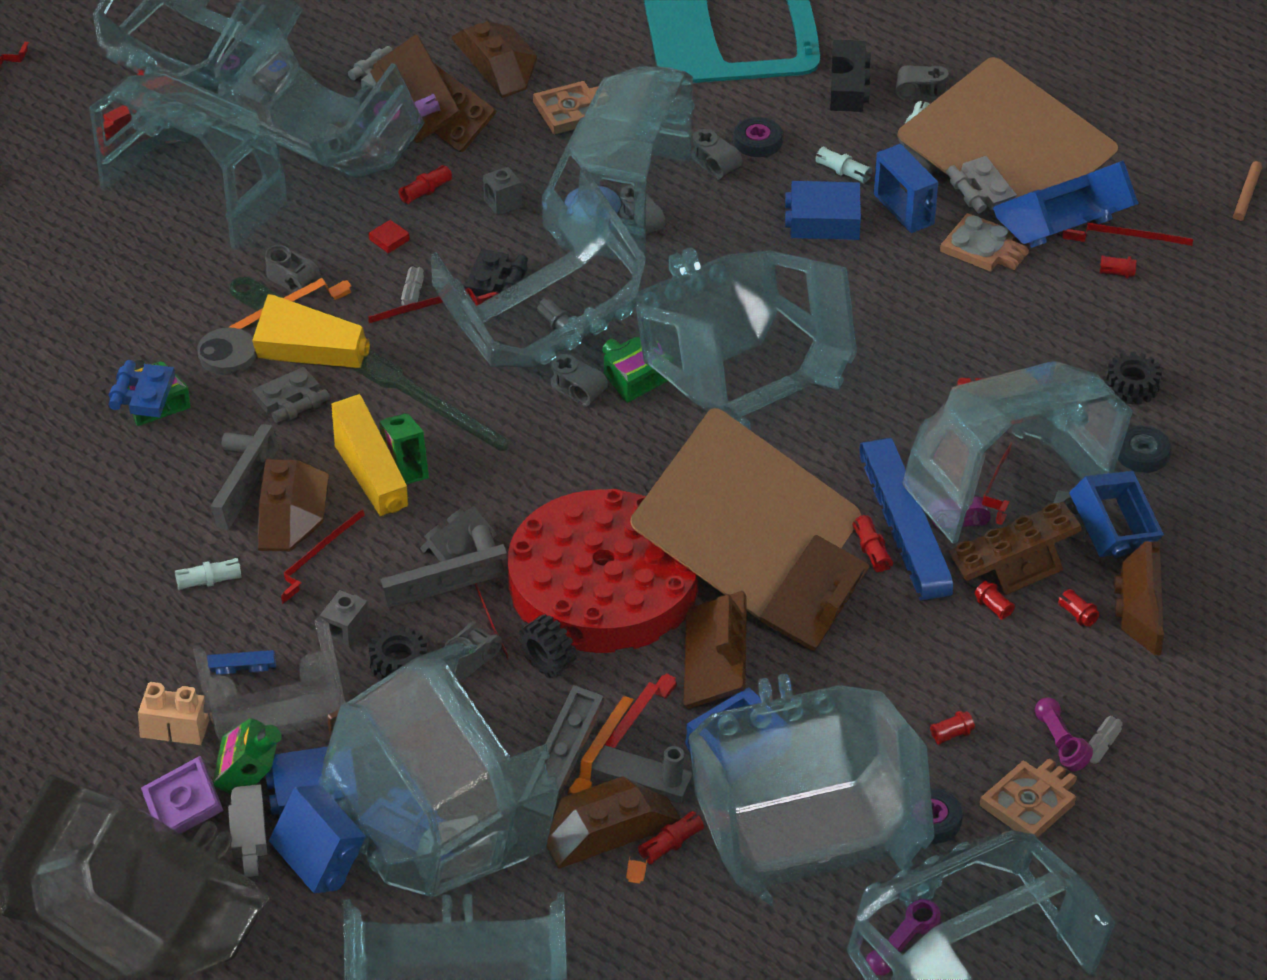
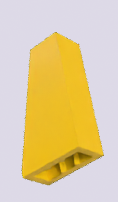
M269 294L267 295L252 339L258 358L286 362L361 368L363 358L368 356L370 350L369 339H366L362 326Z
M358 394L331 403L335 447L379 516L395 513L407 507V485L361 395Z

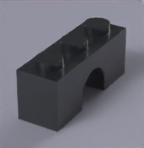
M833 40L830 111L863 112L864 102L869 103L870 86L865 85H870L871 52H866V41Z

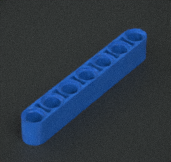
M892 438L860 443L859 453L861 462H865L866 466H864L868 479L871 484L874 483L875 485L873 488L879 505L884 507L882 512L888 526L893 528L891 533L898 549H902L900 555L907 571L910 570L912 573L909 576L916 593L921 594L919 600L925 601L953 595V581L950 571Z

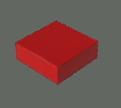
M391 220L369 232V240L387 253L410 240L409 232Z

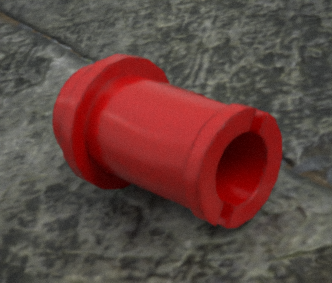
M1102 255L1100 274L1126 276V279H1129V276L1135 277L1137 260L1131 259V256H1128V259Z
M988 581L981 583L975 590L977 602L980 605L984 603L1000 620L1010 616L1015 609L1014 604L997 590L998 588L995 583H989Z
M1072 589L1063 592L1062 595L1069 600L1066 601L1060 597L1058 605L1072 614L1080 626L1084 624L1086 627H1089L1097 621L1099 612L1095 604L1087 603Z
M957 711L954 717L930 725L931 735L938 745L962 734L969 736L970 731L975 729L973 718L968 711Z

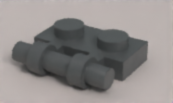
M305 367L252 389V397L267 414L272 412V418L275 423L285 419L291 421L297 418V414L308 409L313 411L320 408L321 403L330 400L328 391L326 389L320 391L319 383Z

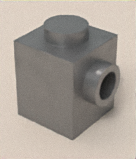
M339 590L320 614L321 636L350 646L369 622L367 601L357 595H351Z

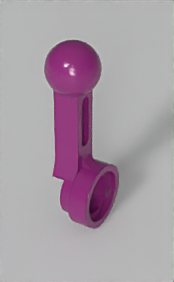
M1050 697L1040 699L1035 706V715L1038 720L1047 724L1055 738V746L1059 748L1058 754L1061 764L1072 772L1083 769L1092 758V746L1083 738H1076L1070 734L1060 717L1061 707L1058 701ZM1077 748L1076 752L1070 756V754Z
M919 899L912 902L906 910L905 920L880 949L873 950L867 955L865 960L867 970L874 975L888 974L893 968V959L903 950L916 933L930 934L938 929L941 923L939 907L927 899ZM921 908L929 909L933 913L932 917L925 922L917 921L913 915Z

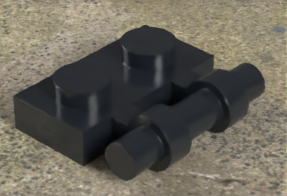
M481 249L464 285V289L470 288L476 296L498 291L501 292L502 299L510 300L513 294L515 295L519 290L520 278H523L527 272V256L518 255L517 259L511 263L509 262V254ZM503 274H504V275H509V276L506 277L505 279H501L502 276H503Z

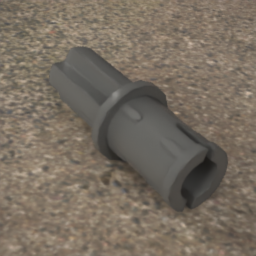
M542 299L540 301L537 311L551 323L553 330L557 329L571 344L584 338L585 330L571 319L568 311H562L550 299Z

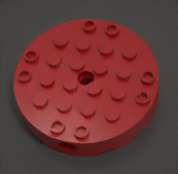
M618 489L587 490L571 493L542 505L520 524L512 537L508 550V587L513 606L524 622L527 621L528 623L545 614L546 616L553 617V621L557 620L561 623V629L565 628L567 630L566 636L571 637L573 640L571 645L576 650L584 652L614 653L615 649L629 647L637 649L658 641L660 636L671 629L675 630L686 619V613L689 608L695 604L698 594L699 576L632 527L631 516L646 496Z

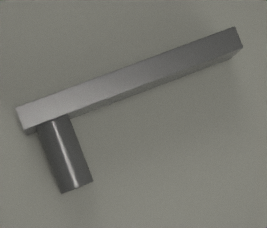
M261 424L255 435L224 433L221 442L223 450L242 452L243 454L210 506L217 528L229 531L262 477L266 459H273L279 449L272 425Z
M487 525L475 527L472 530V537L477 552L382 578L381 584L387 606L391 607L410 603L507 575L508 557L504 544L495 545L492 533Z
M573 685L518 800L519 806L548 817L551 816L590 733L596 732L600 727L598 716L605 703L603 695Z
M586 741L573 772L580 774L581 759L593 741ZM604 745L592 763L591 777L608 782L624 776L668 797L670 801L682 804L693 780V772L683 770L684 751L677 746L668 747L664 751V760L661 763Z

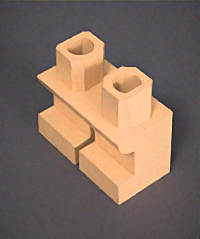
M148 683L138 711L140 738L169 741L171 736L172 742L201 745L209 723L208 713H204L203 710L205 696L197 695L194 687L182 686L177 689V692L165 691L162 683Z

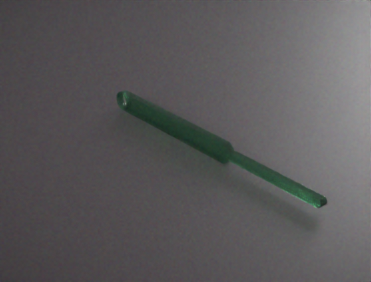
M238 277L230 283L231 295L256 311L264 307L268 294L283 298L249 277ZM242 284L252 287L246 292L235 290V287ZM369 350L367 357L364 356L361 368L350 367L383 388H396L497 450L505 451L508 449V440L409 381L403 377L402 368L372 350Z

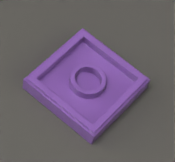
M201 756L141 787L157 834L162 842L168 841L224 811L206 763Z

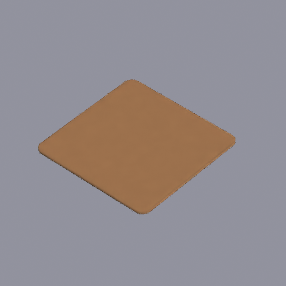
M995 57L985 60L898 130V137L902 142L944 173L953 165L961 171L963 163L987 156L1017 194L1016 198L1035 190H1042L1094 172L1118 151V145L1115 141L1004 61Z
M713 408L704 416L633 513L630 521L632 527L638 533L723 594L727 595L744 591L747 596L746 610L760 620L761 614L813 537L818 535L842 548L854 530L852 526L853 521L857 522L855 519L861 516V512L850 501L726 412Z

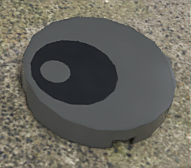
M232 327L219 328L207 333L201 338L197 346L200 364L211 373L229 375L231 371L238 370L241 372L246 370L254 363L257 357L252 342L253 337L242 329Z

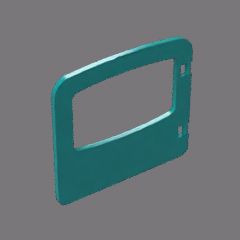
M644 0L660 81L672 85L798 76L816 71L820 66V50L810 1L786 0L796 37L797 56L795 58L728 63L723 60L718 49L710 22L707 0Z

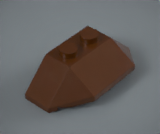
M487 21L463 29L452 36V40L501 98L527 89L537 61V55L512 26Z
M266 459L259 501L258 551L290 552L297 547L296 544L306 539L324 522L329 484L328 473L303 460Z
M1145 541L1123 561L1121 575H1115L1114 594H1120V598L1115 600V617L1121 618V630L1152 654L1161 655L1164 624L1160 542Z
M622 776L561 798L545 839V846L558 869L659 833L663 826L666 824L672 825L681 818L668 797Z

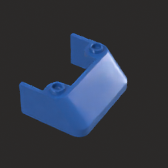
M1123 160L1069 181L1027 193L993 207L996 218L1023 245L1029 243L1032 248L1046 243V236L1095 220L1096 224H1101L1112 220V213L1139 203Z

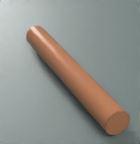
M1254 161L1251 164L1233 214V219L1243 221L1262 170V164L1258 161Z

